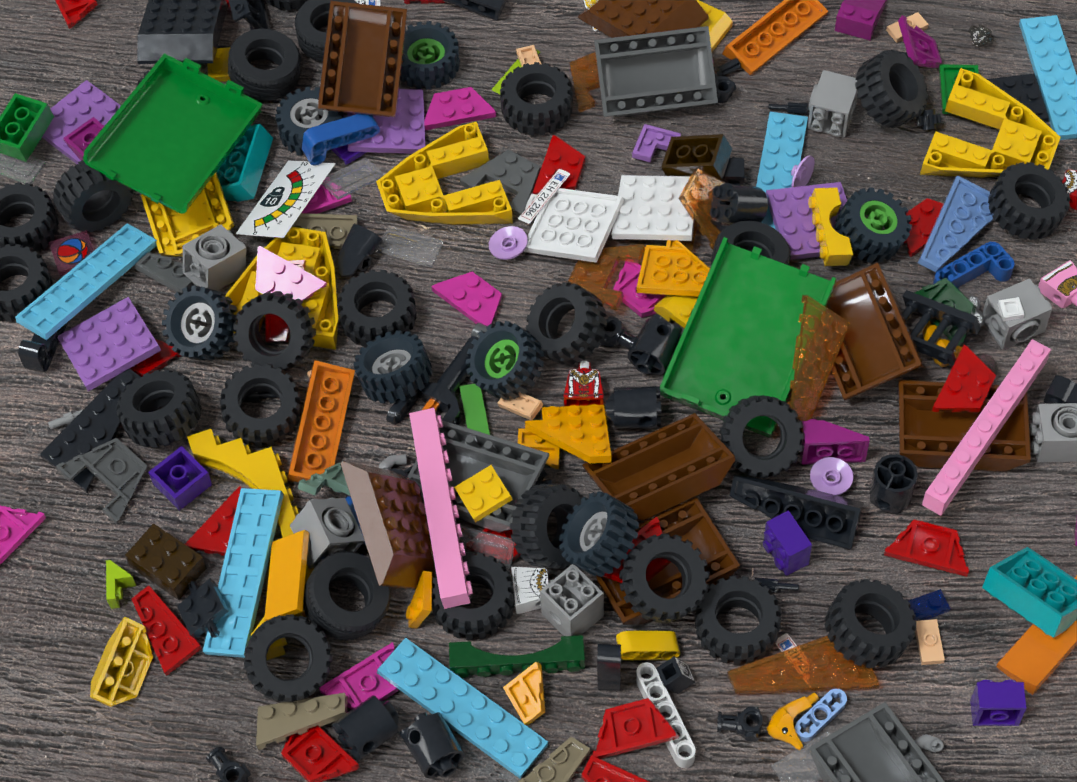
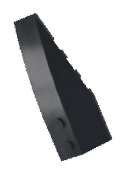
M737 475L733 477L730 497L752 509L761 511L771 519L789 510L809 539L852 549L864 502L804 487Z

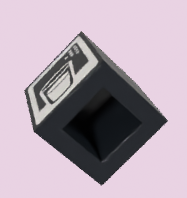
M675 656L656 668L663 686L676 694H679L695 683L688 664Z

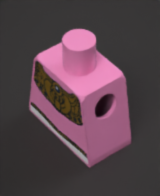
M1069 260L1042 277L1038 286L1040 292L1060 308H1066L1072 303L1077 307V268Z

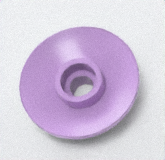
M806 156L798 165L793 167L791 171V176H793L792 187L806 186L809 182L815 163L812 156Z
M508 226L501 228L490 238L489 250L498 259L507 260L515 258L527 247V235L519 227Z
M827 457L820 459L813 465L810 472V480L817 491L841 495L851 487L853 472L850 466L843 460Z

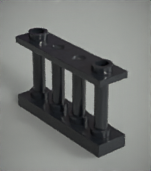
M229 0L235 22L244 18L249 23L251 30L271 29L263 0Z
M906 290L902 296L906 306L902 313L905 322L913 312L923 314L910 333L918 352L933 357L943 364L954 365L956 361L954 349L963 336L969 332L977 335L981 327L978 317ZM934 318L941 321L928 341L918 338L930 319ZM952 325L959 328L946 348L936 345L948 326Z

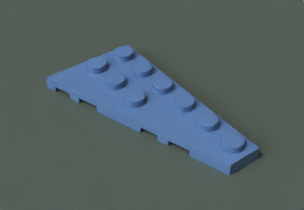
M958 175L956 176L918 260V264L936 272L993 220V213H990L988 203L989 191Z

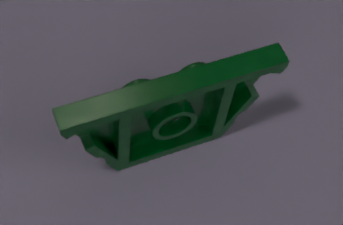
M947 278L939 280L933 285L922 287L923 289L914 292L974 315L976 305ZM934 318L930 319L936 326L941 322ZM952 325L948 326L944 334L951 340L959 328ZM967 333L963 336L958 346L963 347Z

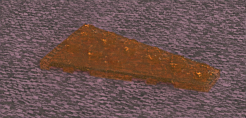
M802 295L801 303H804L803 314L799 316L801 329L800 334L796 338L792 368L795 369L794 381L791 380L790 382L792 395L788 404L791 409L797 412L799 420L807 421L812 419L850 322L810 296Z
M828 636L727 671V676L735 694L830 691L832 689H879L880 687L872 668H866L863 664L861 666L855 665L854 661L843 658L844 655L834 649L835 644L830 642Z

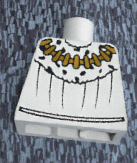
M511 567L516 614L540 609V590L552 581L548 580L547 569Z

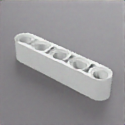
M642 663L637 667L636 671L637 686L644 699L649 698L661 713L668 712L671 715L665 719L675 732L680 733L679 739L665 743L677 766L689 768L695 760V746L667 689L663 686L656 667L651 663ZM649 674L652 677L649 679H644L641 677V675ZM659 693L661 697L653 698L651 694ZM686 751L690 753V756L682 757L679 753Z

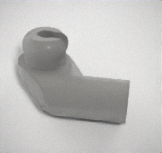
M406 454L388 456L379 464V468L388 470L392 466L406 465L407 456Z
M927 734L914 740L921 750L940 752L944 747L943 742L939 738Z

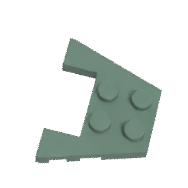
M340 463L326 468L323 474L315 473L311 475V478L307 481L305 479L300 480L298 489L316 495L326 486L332 488L335 492H343L350 495Z

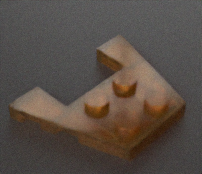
M594 52L570 62V71L579 112L595 107V101L589 94V91L600 87L596 53Z
M696 169L691 174L678 199L692 220L696 219L700 225L699 231L703 236H707L711 242L709 246L713 250L717 236L721 231L710 222L712 219L710 215L713 197L712 190L715 186H720L724 182L700 169Z
M644 244L603 248L597 263L578 260L568 282L581 286L597 296L603 304L606 303L610 305L611 309L617 311L624 297L623 292L607 289L619 261L640 263L645 252Z

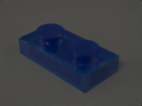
M941 589L908 600L911 605L910 610L914 611L915 621L927 620L947 613L950 610Z

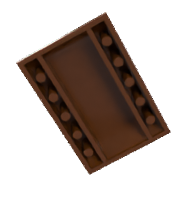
M595 0L578 15V18L609 37L615 38L697 28L706 22L709 16L697 0Z
M338 1L330 2L318 100L319 110L395 118L405 42L407 9Z
M879 263L836 282L816 332L844 401L922 366L918 350Z
M899 380V455L907 457L918 467L943 468L1000 385H992L980 412H952V409H940L939 412H933V406L945 382ZM1027 392L973 470L1005 472L1031 461Z
M693 413L611 451V463L587 462L582 464V466L602 492H606L631 507L634 513L637 514V519L646 520L720 485L734 463L735 456L697 414Z
M346 461L341 462L340 464L379 586L416 590L423 571L432 572V578H435L434 573L436 569L426 509L416 481L391 470Z
M697 497L655 516L660 521L663 534L669 533L670 537L674 535L681 536V541L688 539L693 543L691 547L694 550L698 548L701 551L699 557L701 560H706L707 566L704 569L705 572H709L710 579L706 580V584L710 585L712 583L716 585L717 580L721 578L727 580L729 576H732L740 568V564ZM655 517L639 524V528L635 529V532H638ZM671 562L647 583L656 595L665 599H671L681 592L682 576L677 566ZM595 576L623 625H643L653 620L651 618L646 620L641 617L642 613H635L631 609L633 605L630 601L626 603L623 597L626 596V593L621 591L620 582L603 576Z

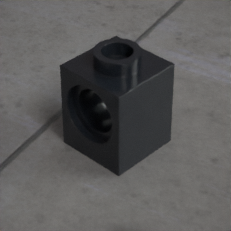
M729 158L724 173V183L744 185V158Z

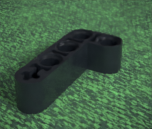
M68 322L47 340L34 333L31 341H21L18 355L25 369L40 372L48 370L60 343L58 336L64 333Z
M598 644V690L620 691L621 644Z

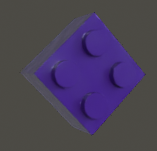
M182 446L148 472L153 485L179 511L212 485L209 473Z
M789 510L767 521L762 543L766 552L771 553L774 557L776 567L787 576L809 565L812 544Z
M982 680L977 682L970 699L973 726H1019L1026 710L1024 682H1016L1015 680H1005L1003 682Z

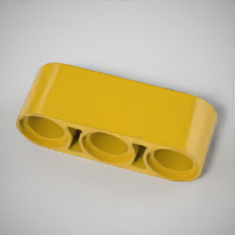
M623 631L616 635L617 644H621L622 660H669L673 656L676 658L680 656L678 640L674 631Z

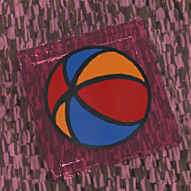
M87 230L49 242L60 276L67 274L94 251Z

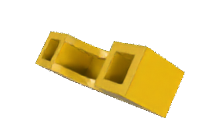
M814 188L812 195L808 199L809 208H812L813 212L812 223L816 225V240L820 243V258L823 259L825 266H846L853 256L850 239L836 232L829 220L837 215L841 206L838 188Z

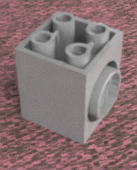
M826 70L822 71L818 84H815L810 97L807 129L845 138L858 99V90L855 87L856 78Z
M219 225L183 245V273L196 286L218 291L236 281L246 270L247 248L243 242L233 236L230 230Z
M1029 278L987 296L983 309L984 324L1001 349L1004 350L1045 332L1052 307L1050 302L1042 296L1039 287L1034 285ZM1019 297L1025 314L1024 318L1003 321L998 301Z
M1077 403L1038 404L1036 412H1033V422L1029 424V435L1033 436L1034 441L1031 446L1032 454L1036 455V461L1077 462Z
M345 498L311 499L290 524L293 534L302 530L309 532L307 565L309 568H315L319 562L331 554L340 552L355 553L365 541Z
M573 564L540 590L541 613L563 636L582 635L604 616V593Z

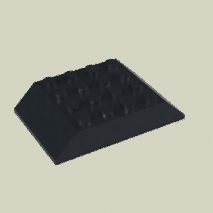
M148 0L138 32V64H156L164 53L182 63L185 58L197 64L213 63L228 8L227 1Z

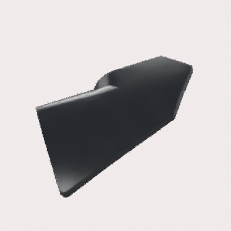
M354 223L336 259L340 277L353 276L357 269L362 272L366 271L372 262L370 255H373L383 241L382 238L369 229Z

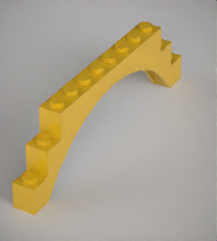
M212 429L187 436L194 459L200 465L223 471L242 481L251 489L282 491L284 495L277 523L281 529L282 538L293 534L290 524L299 512L297 506L292 507L290 501L294 500L291 489H286L284 485L288 481L285 472H280L278 466L282 465L278 453H273L272 447L251 453L248 444H243L242 438L221 444L218 435H213ZM306 565L305 584L314 568H309L308 565ZM304 608L302 612L294 614V616L306 617ZM264 616L263 619L260 621V623H259L258 626L255 628V630H256L262 623L265 622V621H264L265 616ZM285 638L278 639L270 646L267 652V660L285 654L283 646L287 645Z

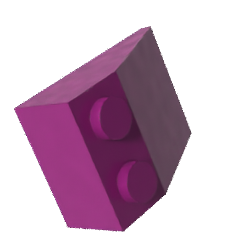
M844 0L836 17L835 31L870 41L887 0Z
M92 117L65 136L63 140L76 156L83 160L84 150L104 126L96 118Z
M810 419L802 421L803 427L801 430L805 435V439H802L801 442L803 449L802 452L800 451L802 465L815 464L820 459L827 457L838 458L846 463L866 461L870 442L868 436L825 420Z

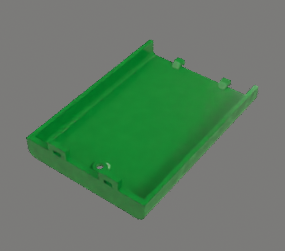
M164 53L84 150L83 160L86 165L105 174L107 178L116 180L151 198L152 201L159 202L178 213L184 214L260 114L263 104L243 94L244 87L230 80L225 85L200 72L201 65L187 58L182 63Z
M724 237L661 382L660 395L722 420L724 415H728L732 405H737L738 401L747 399L749 396L764 395L786 402L834 289L836 278L832 277L831 281L808 273L810 266L802 264L800 269L760 255L762 249L754 246L751 252L730 244L728 238ZM723 394L726 395L724 400L720 399V396ZM758 416L751 419L746 424L745 429L771 438L777 423L769 417Z

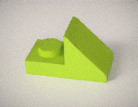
M106 560V600L111 609L120 608V600L123 599L122 588L135 587L136 583L129 573L113 561Z

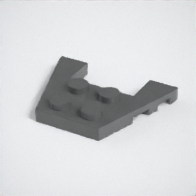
M508 149L462 177L460 185L468 189L481 185L486 179L491 182L500 180L504 189L516 195L509 204L512 213L519 217L524 212L531 192L534 190L540 173V166Z
M115 438L93 448L88 453L73 457L72 460L66 463L58 464L56 470L70 482L85 468L89 469L117 495L102 511L117 524L139 485L147 465L118 438Z

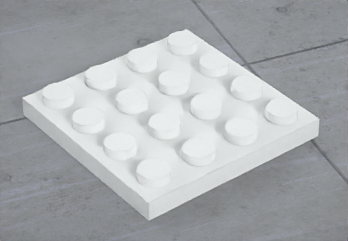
M621 175L618 196L623 197L624 203L613 225L612 239L692 241L700 184L699 177Z
M559 188L538 213L527 236L528 243L524 252L597 263L619 214V210L624 203L623 197Z

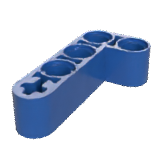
M357 114L318 125L305 131L302 150L309 163L316 166L325 160L327 150L374 137L379 133L380 127L373 115Z
M988 242L937 270L933 284L947 278L958 288L987 271L996 280L1005 282L1011 278L1015 263L1000 244Z

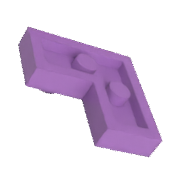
M644 124L632 152V158L651 162L656 148L667 151L671 137L681 136V133Z

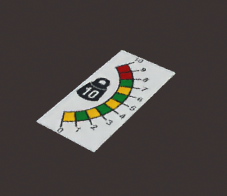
M288 160L236 234L284 238L336 163L322 162L319 165L313 166L307 161Z

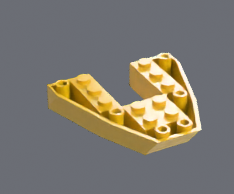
M960 68L945 111L1000 129L993 149L990 150L935 131L923 161L920 175L997 177L1007 167L1022 162L1024 164L1032 162L1037 166L1041 164L1045 166V169L1049 170L1061 137L1028 107L980 74Z
M477 122L456 127L405 158L376 181L386 211L406 220L441 224H513L512 209L500 180L443 195L437 180L479 168L489 162L488 149Z
M291 227L284 238L275 237L265 249L287 261L306 260L305 271L327 283L326 287L320 288L312 294L313 296L303 300L302 306L309 308L311 312L308 315L310 318L314 317L315 323L312 325V328L316 329V335L312 338L315 340L313 346L336 350L338 309L335 268L326 232ZM257 256L225 296L231 298L233 301L231 305L237 307L238 311L234 312V315H237L242 310V307L251 299L262 295V293L255 290ZM265 315L260 319V322H259V332H260V329H261V326H262V323H263V320H264Z

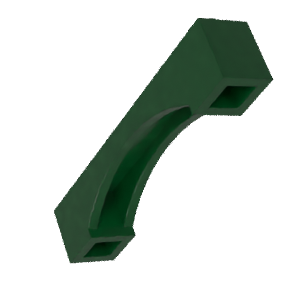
M583 635L561 636V641L542 651L525 655L492 654L473 647L471 641L449 643V668L460 678H466L468 675L487 677L491 674L509 676L513 673H522L535 662L540 663L542 671L546 673H556L560 670L577 672L580 669H585Z

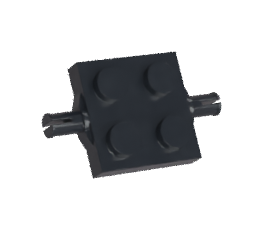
M209 578L199 588L196 581H190L191 584L188 583L187 586L191 595L177 606L190 636L193 638H198L208 630L210 636L216 638L220 634L216 624L221 617L229 612L224 599L212 579Z

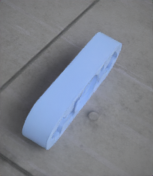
M841 689L830 690L797 721L795 730L801 741L808 742L812 740L845 708L847 696ZM833 698H841L840 703L835 702L831 709L828 707L832 703ZM817 710H823L826 712L827 718L818 720L814 713ZM811 720L813 724L810 726L809 733H801V726L806 728Z

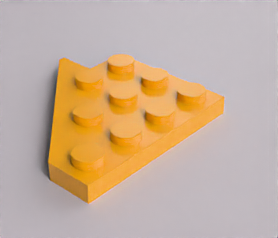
M667 240L666 246L646 245L637 283V293L698 297L710 268L678 240Z
M604 405L542 407V420L525 421L526 430L588 463H611V450Z

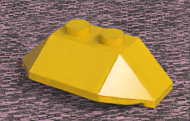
M123 617L107 642L91 681L90 698L112 707L138 696L153 659L144 625Z

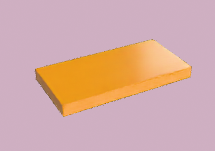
M306 530L272 542L264 621L279 615L297 614L303 610L309 532Z

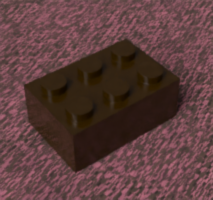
M724 134L671 137L661 169L666 176L699 177L700 181L722 180L732 147Z
M154 523L125 554L128 564L132 569L177 600L189 589L188 583L191 584L190 581H196L207 569L203 556Z

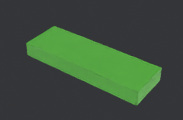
M476 384L459 386L467 428L490 435L481 388L476 386Z

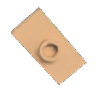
M918 12L906 17L907 24L913 29L916 25L923 31L928 29L929 24ZM898 21L887 26L886 31L896 43L903 40Z
M534 45L516 49L521 67L527 63L529 65L534 64V62L541 64Z
M518 392V398L514 399L510 396L509 400L500 398L498 401L499 407L529 420H533L543 406L541 400Z
M937 619L916 621L915 633L921 665L944 663L945 659Z

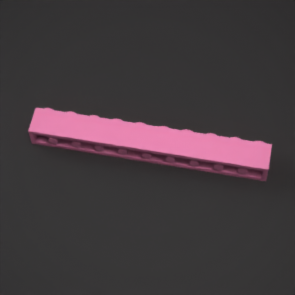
M1033 339L925 492L922 503L924 507L940 516L944 513L1047 363L1051 351L1050 348Z
M434 408L409 413L440 598L444 609L471 603L469 595L473 594L471 582L466 580V575L470 574L467 561L463 562L462 557L466 556L464 543H460L459 537L463 536L461 525L456 524L459 512L457 505L453 506L452 501L456 499L454 487H450L449 484L450 481H453L450 468L447 469L446 464L450 462L447 450H443V446L446 445L444 433H440V428H443L441 415H436Z

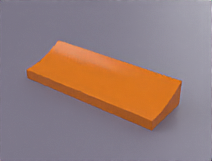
M783 0L725 47L722 55L731 60L737 58L741 67L751 76L827 15L828 10L818 0Z
M314 361L287 481L299 482L302 479L307 481L311 478V475L315 473L323 474L326 468L335 465L355 370Z
M1077 620L1066 631L1054 638L1032 624L997 663L996 667L1012 680L1024 682V689L1033 695L1077 646Z

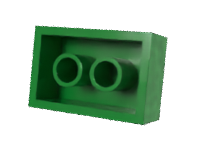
M16 93L13 95L0 116L1 154L27 162L54 118L47 103Z

